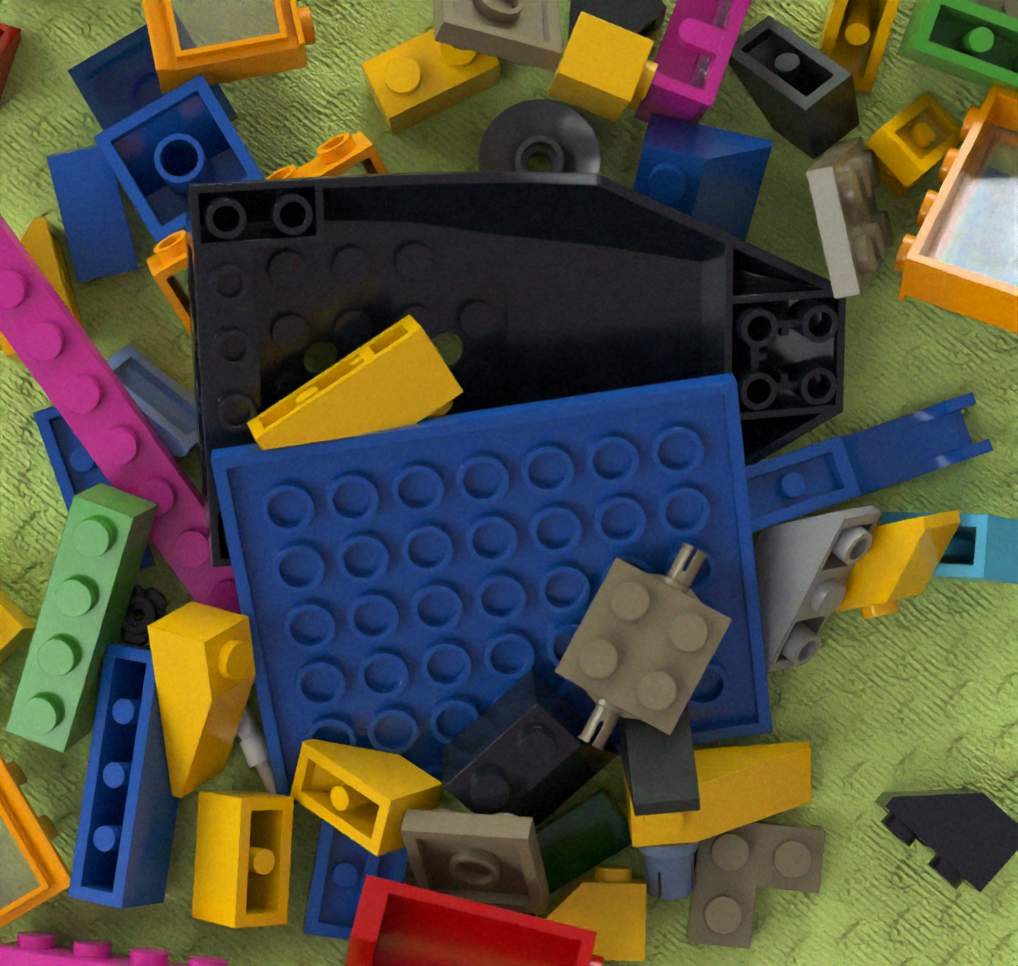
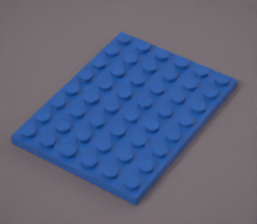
M733 373L424 418L416 424L355 437L262 450L258 443L212 450L211 463L241 615L249 617L256 670L254 682L277 794L290 796L302 741L308 739L399 754L440 782H443L441 750L531 669L588 721L597 703L594 702L584 688L555 673L559 662L616 557L645 573L666 576L683 542L694 547L682 569L683 571L687 570L698 549L708 555L689 589L693 591L703 604L732 619L687 703L692 743L699 744L773 733L737 381ZM618 720L608 740L618 748L619 755H621ZM600 721L596 728L599 732L604 724L603 721Z

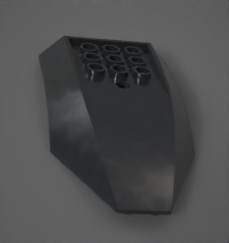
M421 172L188 184L185 244L200 484L212 567L232 566L211 463L212 450L257 443L247 422L320 374L309 371L304 366V355L311 345L321 341L334 344L337 349L335 361L337 363L409 314L423 328L430 340L440 333L450 332L456 334L462 342L460 358L453 365L447 367L464 392L452 399L453 405L444 415L733 373L737 381L745 467L756 464L843 412L846 297L834 299L830 280L598 173Z

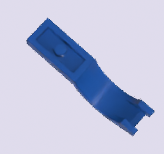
M973 392L862 431L838 436L745 467L752 532L993 451L989 439L972 444L963 419L961 409L977 404Z

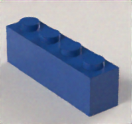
M106 643L68 897L123 909L164 903L179 798L172 796L151 648L149 645Z

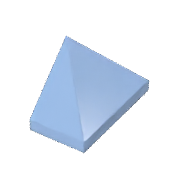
M129 343L106 361L173 456H187L198 446L195 396Z

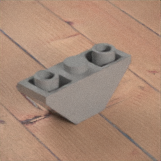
M869 505L831 512L763 529L754 548L766 673L793 666H801L808 662L817 652L821 643L819 635L830 613L837 609L846 595V587L844 586L856 562L867 553L872 544L873 536L871 532L882 513L875 506Z

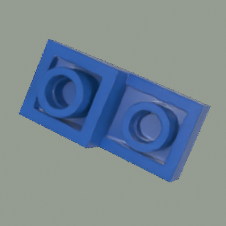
M94 145L47 155L48 166L77 281L83 282L138 269L117 179L99 146Z

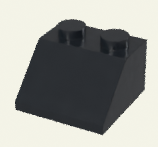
M531 669L441 750L443 787L474 814L493 815L503 812L511 813L518 817H532L534 826L537 827L619 755L618 748L609 740L604 745L603 751L592 746L599 733L597 729L589 743L578 738L588 721Z

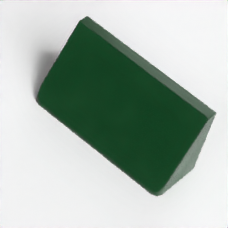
M605 786L535 829L550 894L632 844L628 824Z

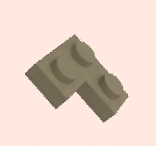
M756 821L700 841L699 848L695 851V888L690 896L686 933L687 941L750 949L757 886L819 893L826 831L820 828Z

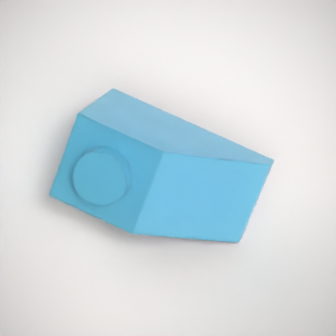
M883 512L882 525L937 513ZM959 514L961 523L931 578L1018 584V520L987 514Z

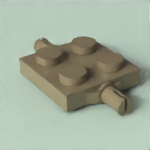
M682 543V547L666 576L645 573L616 557L555 670L556 674L584 688L594 702L597 703L578 738L589 743L599 722L603 721L604 724L592 745L602 751L620 716L643 720L664 733L671 735L732 621L731 618L703 604L693 591L689 589L708 555L698 549L687 570L683 571L682 569L694 548L687 543Z

